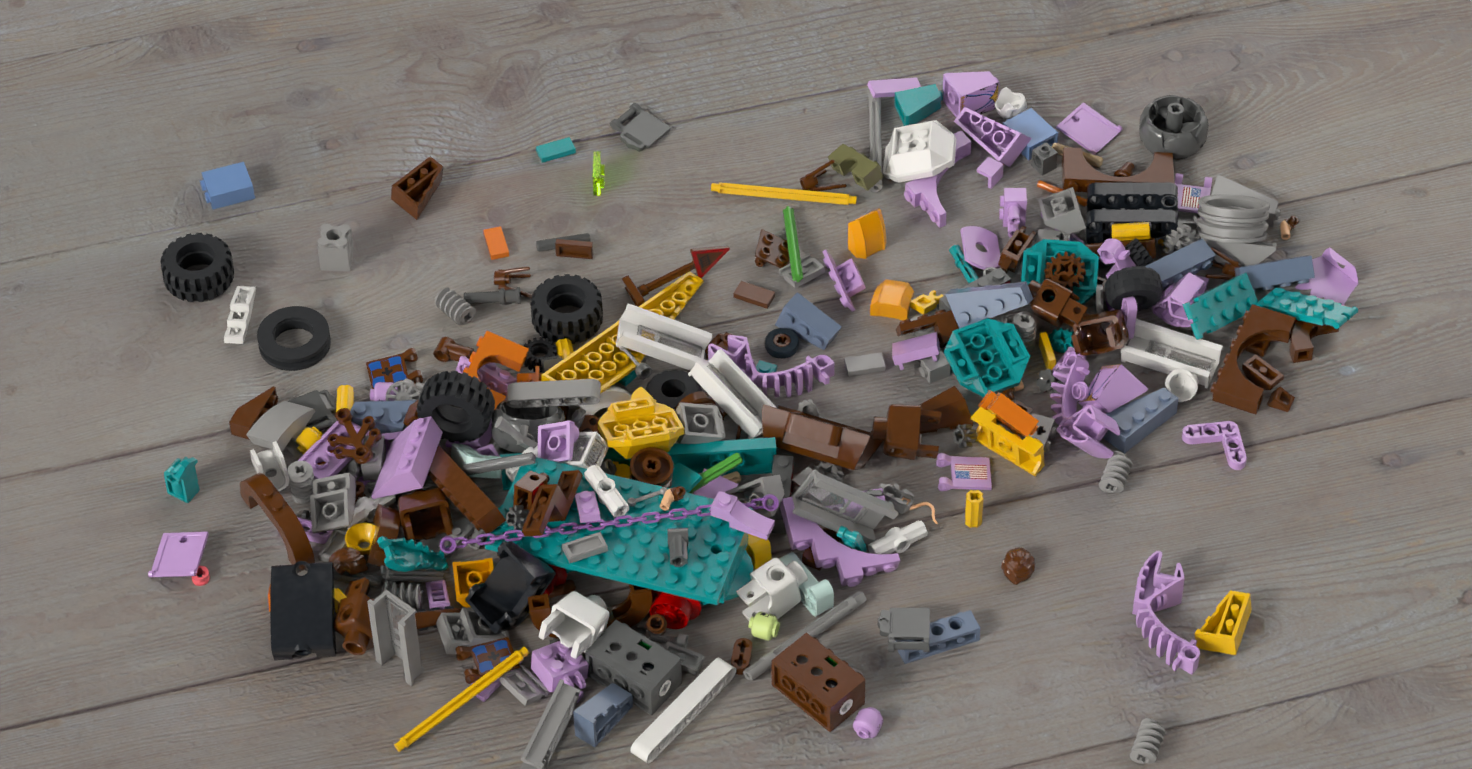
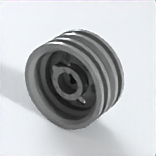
M1229 194L1208 195L1199 198L1198 204L1200 207L1198 208V214L1202 217L1197 219L1199 227L1196 229V234L1198 236L1229 243H1253L1267 239L1268 233L1266 230L1268 229V223L1265 220L1269 218V212L1267 211L1270 208L1269 202L1255 197Z

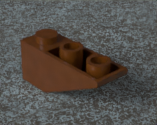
M271 387L237 408L229 421L231 435L250 440L246 434L263 414L278 403L276 387Z

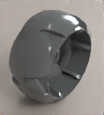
M1176 95L1162 96L1156 98L1152 104H1148L1144 108L1139 121V136L1146 149L1152 154L1154 152L1173 153V159H1185L1197 153L1199 148H1202L1206 142L1209 126L1208 118L1203 108L1190 98ZM1166 122V130L1162 131L1155 126L1158 123Z
M505 400L499 403L493 412L491 433L493 440L501 448L515 453H523L527 448L516 445L517 441L510 434L495 428V423L499 417L502 416L519 433L521 425L529 426L528 433L534 437L537 443L538 426L564 422L566 419L560 406L511 408L506 405Z

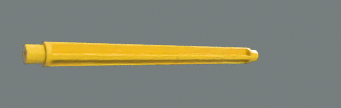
M722 182L711 184V191L722 194L842 205L856 204L857 196L842 193Z
M522 647L520 650H516L500 664L401 737L394 744L397 751L400 752L405 747L408 748L515 665L523 661L524 657L529 654L527 648Z

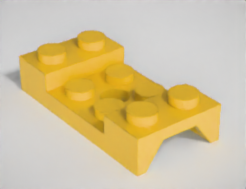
M982 407L971 416V420L979 424L976 429V441L1033 476H1036L1045 466L1044 446L1039 439L1028 435V437L1022 440L1017 434H1012L1002 425H997L995 414Z

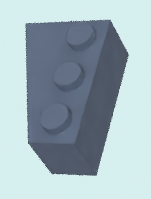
M798 292L784 306L775 323V326L790 329L797 334V337L823 350L837 337L842 327Z
M416 400L354 402L350 410L353 416L352 422L362 426L363 419L367 416H372L376 422L375 427L372 429H379L381 434L404 431L408 427L403 423L409 406L416 402Z
M611 683L573 711L575 736L596 747L633 707L632 694Z

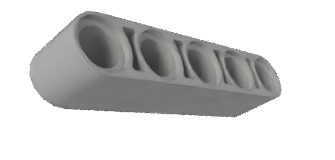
M596 379L511 383L507 388L506 405L511 408L597 404L600 402L601 382Z

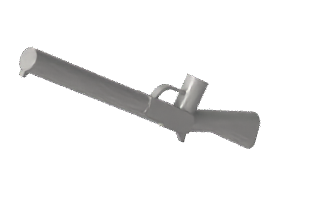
M502 416L497 419L495 428L510 434L517 441L516 445L524 448H535L538 446L534 437L528 433L529 426L521 425L519 433Z

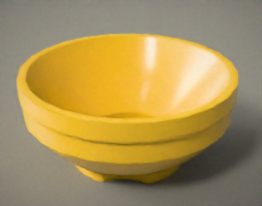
M358 523L350 527L345 534L347 547L360 551L362 555L369 554L375 534V525L371 523ZM368 542L370 545L367 548H360L359 544Z

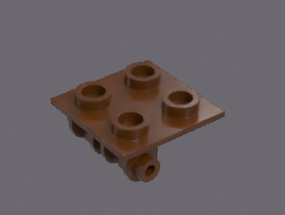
M761 229L755 252L756 265L762 267L768 262L778 268H782L790 264L787 240Z

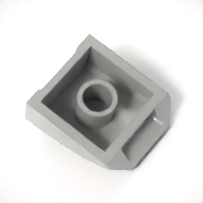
M679 403L675 413L684 427V435L679 436L677 439L678 443H709L726 437L723 418L717 406Z

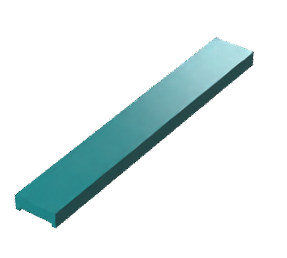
M775 437L724 440L700 444L676 443L667 453L671 456L674 465L681 463L696 473H702L704 468L708 470L731 455L739 453L743 462L721 476L735 471L740 475L772 473L773 458L776 455ZM608 448L603 460L611 459L612 462L627 464L630 467L632 458L626 459L614 448ZM522 453L500 454V457L519 455ZM502 469L503 490H510L513 482L506 474V470Z

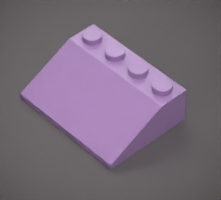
M431 416L414 420L392 441L371 496L373 499L423 488L443 433Z

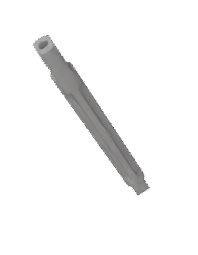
M869 92L870 160L878 162L882 172L881 97L873 98L871 92ZM882 179L870 189L872 192L877 193L882 189Z
M857 591L761 657L760 660L743 671L747 680H754L765 671L771 669V660L806 632L812 637H816L857 609L858 606L867 601L864 593Z

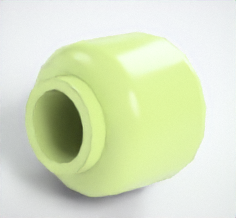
M758 612L755 617L752 616L750 618L748 627L751 628V633L754 637L769 641L778 635L780 622H778L775 615Z

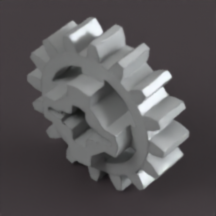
M1185 226L1184 228L1177 227V231L1171 230L1172 235H1167L1168 241L1163 242L1166 245V248L1162 249L1166 253L1164 257L1196 242L1200 238L1196 235V231Z

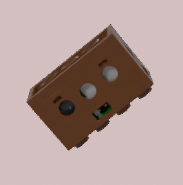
M807 632L771 660L772 686L829 732L865 704L864 676L854 671L846 661L839 659L831 649L824 647L816 637H812Z

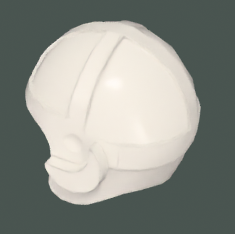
M1005 87L1000 91L995 107L1002 118L1011 119L1026 110L1027 102L1022 93H1014Z
M1186 369L1171 371L1165 380L1166 389L1178 397V402L1190 400L1196 394L1198 384L1200 383L1195 374L1192 375Z

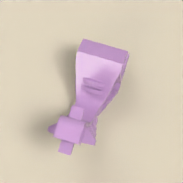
M1106 239L1097 250L1101 262H1104V264L1115 263L1107 273V279L1117 270L1136 266L1129 256L1130 251L1126 250L1124 245L1117 239ZM1191 273L1186 274L1173 286L1163 291L1159 302L1152 306L1153 314L1160 319L1162 318L1163 321L1171 326L1191 327L1190 324L1193 323V320H1188L1182 304L1186 302L1194 303L1193 298L1201 295L1197 292L1205 282Z
M728 335V351L715 344L708 345V361L718 350L722 349L758 388H762V392L766 396L767 388H774L775 397H779L780 386H785L787 397H791L792 383L795 384L797 394L801 395L803 380L809 393L812 391L813 376L825 385L829 384L830 377L834 376L835 363L827 355H818L814 358L808 355L805 363L794 368L774 373H759L751 357L747 337Z
M1067 352L1062 365H1059V369L1064 373H1069L1068 376L1057 371L1053 372V376L1065 385L1056 382L1051 383V387L1060 393L1050 394V398L1058 403L1051 405V409L1057 413L1053 416V419L1059 425L1056 430L1062 438L1089 455L1104 459L1111 458L1113 451L1100 441L1108 430L1119 436L1118 424L1114 419L1092 405H1088L1076 412L1078 399H1075L1072 395V386L1079 381H1084L1085 376L1090 373L1088 370L1089 363L1076 353Z
M1156 551L1145 561L1139 572L1132 614L1136 615L1137 627H1142L1143 638L1149 637L1150 649L1157 645L1156 655L1160 658L1166 651V664L1170 666L1173 662L1172 669L1174 671L1181 668L1192 675L1199 665L1200 650L1196 647L1197 640L1192 639L1188 642L1165 627L1154 614V612L1181 603L1184 586L1183 569L1181 564L1177 563L1174 576L1160 573L1162 552ZM1178 652V657L1174 660V657Z

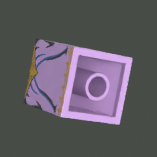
M990 71L943 74V102L956 118L964 107L979 114L996 109L995 103L999 97V81Z
M1122 364L1102 366L1088 386L1089 394L1087 399L1083 401L1078 400V403L1082 406V409L1092 405L1103 413H1110L1145 393L1148 388Z

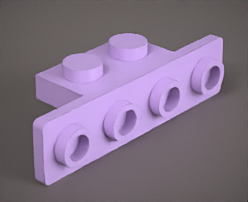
M824 250L825 258L823 261L826 267L831 270L828 273L831 279L836 282L834 287L838 294L842 296L840 301L845 308L848 307L853 312L855 308L850 297L866 288L858 268L852 258L836 266L833 257L827 250Z
M460 357L456 368L458 373H463L465 367L469 368L471 362H469L467 357ZM495 363L486 364L477 371L480 382L483 381L487 388L505 395V400H507L508 385L516 383V378L511 376L508 371L497 367Z

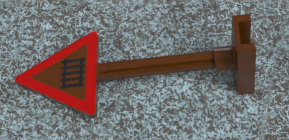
M729 246L690 249L692 262L639 287H636L629 275L622 278L626 285L625 290L635 306L639 307L645 303L643 297L648 295L650 291L693 269L696 270L697 276L702 278L730 248Z

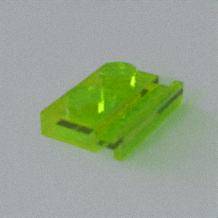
M593 151V196H601V188L605 186L604 177H601V175H605V164H601V151Z

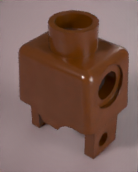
M1045 279L1042 284L1035 280L1029 283L1028 287L1033 297L1030 304L1034 315L1055 327L1060 328L1063 323L1071 327L1075 323L1079 325L1084 316L1090 315L1086 313L1088 307L1076 302L1080 298L1064 286L1050 279ZM1048 298H1055L1052 302H1046Z
M1120 309L1084 316L1079 325L1076 323L1073 325L1074 334L1071 336L1076 354L1083 356L1121 349L1129 340L1124 315ZM1103 322L1110 323V325L1106 328V332L1103 330L1101 326V323Z
M891 404L886 417L874 416L872 440L884 441L883 453L887 456L915 460L916 456L936 459L939 446L921 444L922 434L919 432L920 423L939 425L942 412L921 410V405Z
M439 488L417 490L412 494L399 498V515L406 540L413 539L415 543V539L428 540L436 538L437 535L445 532L446 535L452 534L453 522L449 504L442 490Z
M366 577L352 582L347 597L340 600L333 623L334 630L345 638L342 645L343 648L354 655H363L367 650L374 648L367 602L371 598L365 594L370 580ZM392 603V610L394 611L395 604Z

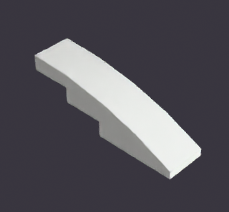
M237 286L230 304L231 311L227 319L224 343H244L252 314L256 287Z

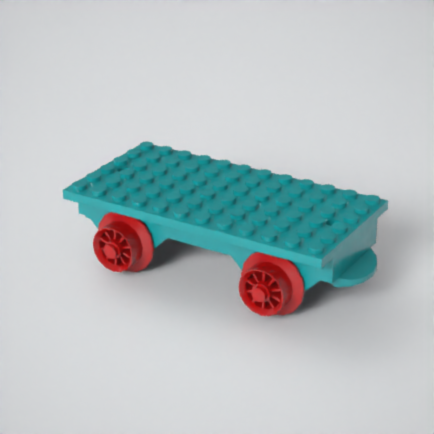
M536 457L534 464L520 466L504 503L498 509L506 519V515L510 511L509 508L513 507L514 484L529 471L539 474L541 472L546 473L550 478L547 485L558 483L562 471L580 470L583 476L576 493L594 491V489L584 477V472L587 469ZM606 474L608 478L615 482V488L627 504L629 498L636 499L659 491L662 488L661 486ZM595 492L600 519L604 521L614 520L616 517L611 514L604 504L599 502L598 495ZM686 492L681 500L672 502L669 510L665 511L659 506L664 496L660 494L636 502L634 506H629V511L625 515L635 518L641 517L642 514L648 512L665 514L669 513L672 509L685 508L687 511L696 510L698 506L712 505L714 499ZM574 497L565 521L548 522L546 526L558 528L564 523L574 522L577 525H581L587 522L580 523ZM710 507L700 509L702 510L700 514L710 513ZM683 511L673 512V517L684 516L682 515ZM693 514L679 520L662 518L656 523L649 524L639 521L633 522L632 525L626 527L608 525L602 530L589 531L585 528L578 529L576 533L572 534L555 532L550 533L547 537L534 538L532 536H524L519 541H512L548 564L556 572L555 577L543 594L550 595L555 586L564 584L567 574L572 571L651 589L652 593L650 615L660 614L664 616L667 621L666 628L676 630L684 628L689 620L698 617L702 606L709 603L718 605V602L724 603L725 600L728 601L739 597L737 591L752 581L750 573L754 571L751 557L745 550L748 544V533L731 528L728 521L711 515L701 517ZM655 515L645 516L647 517L645 521L656 520ZM629 518L618 519L620 521L619 524L629 523L627 522ZM505 521L490 533L495 536L503 535L506 531L514 530V526H509L507 521ZM601 522L590 523L592 524L591 528L601 527ZM572 525V526H564V527H563V528H565L564 531H572V530H574V529H572V527H573L574 525ZM688 528V563L683 565V567H675L670 564L667 529ZM601 532L608 546V551L569 563L562 549V544ZM518 533L507 534L510 536L508 539L518 538ZM491 536L487 537L486 542L492 541L489 539ZM495 540L493 544L485 545V549L498 552L497 548L505 540Z

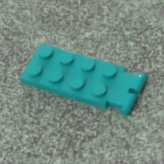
M1246 272L1193 298L1194 303L1186 302L1182 305L1188 320H1193V323L1190 325L1196 340L1203 338L1202 333H1212L1243 317L1246 310L1249 311L1252 304L1256 305L1258 300Z
M1283 288L1273 289L1256 303L1257 306L1295 317L1296 320L1321 326L1326 324L1333 326L1335 329L1340 328L1358 313V308L1355 306L1351 308L1343 306L1342 303L1334 302L1331 299L1325 300L1313 295H1303L1300 292H1290Z

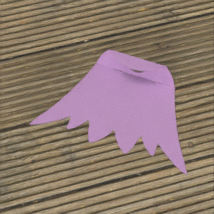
M1329 247L1322 256L1312 259L1315 278L1309 279L1308 283L1297 284L1295 289H1312L1310 296L1324 297L1325 300L1331 299L1334 302L1342 303L1344 306L1350 294L1358 285L1355 266ZM1338 263L1345 265V268L1339 267Z

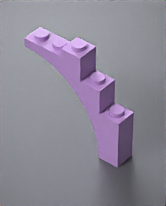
M962 130L954 133L957 139L955 163L971 154V141ZM945 168L935 176L916 179L905 185V199L914 208L921 206L922 210L929 214L931 221L935 222L939 228L946 226V211L939 201L937 186L949 168Z
M792 497L782 499L780 510L791 550H805L811 546L816 568L823 567L826 569L836 565L841 586L848 585L853 587L861 583L864 574L871 576L877 572H892L898 568L900 563L898 553L881 555L851 549L826 534L817 523L793 514L795 507Z

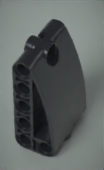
M1165 182L1091 183L1088 185L1086 241L1088 244L1103 243L1106 239H1112V224L1149 222L1150 237L1155 239L1171 234V230L1177 231L1178 187L1176 184Z
M299 561L291 565L271 566L270 624L271 651L274 661L292 660L293 654L304 656L316 653L317 658L336 657V631L333 628L335 620L333 562L307 563ZM301 570L307 571L303 576L298 575Z

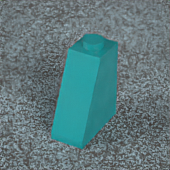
M936 84L895 92L894 106L903 125L917 124L941 109L943 94L941 90H938Z

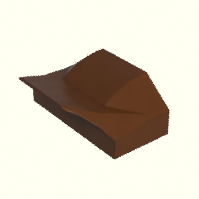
M1256 354L1242 365V370L1247 378L1264 390H1271L1284 379L1283 374Z

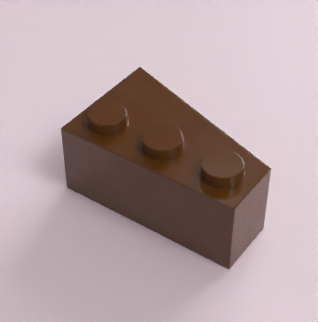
M431 156L392 185L391 200L417 220L442 181L443 166Z

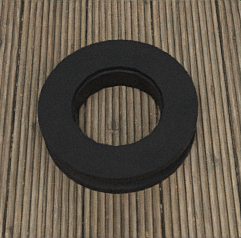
M290 306L272 312L264 318L257 331L259 351L262 358L269 365L286 371L303 370L314 366L327 355L331 345L327 320L316 310L303 306ZM291 329H303L313 335L308 343L296 348H286L275 342L281 333Z

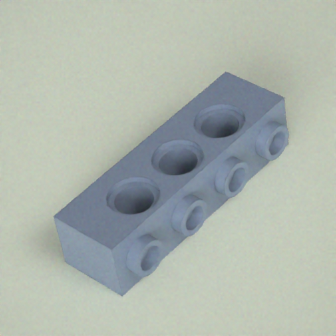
M971 610L959 612L956 615L940 618L930 623L929 652H923V650L897 651L904 664L911 663L979 641L980 626ZM895 640V642H923V640Z

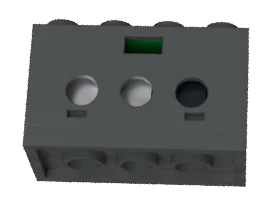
M615 620L585 651L586 661L589 664L588 677L604 687L614 683L631 693L633 704L651 715L682 684L681 658L676 653L664 649L659 643H654L644 634L634 631L627 624L621 623L618 620Z

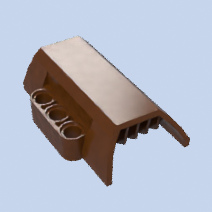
M765 404L762 407L763 438L775 437L776 447L851 470L862 469L883 442L881 440H872V432L780 405H778V408Z

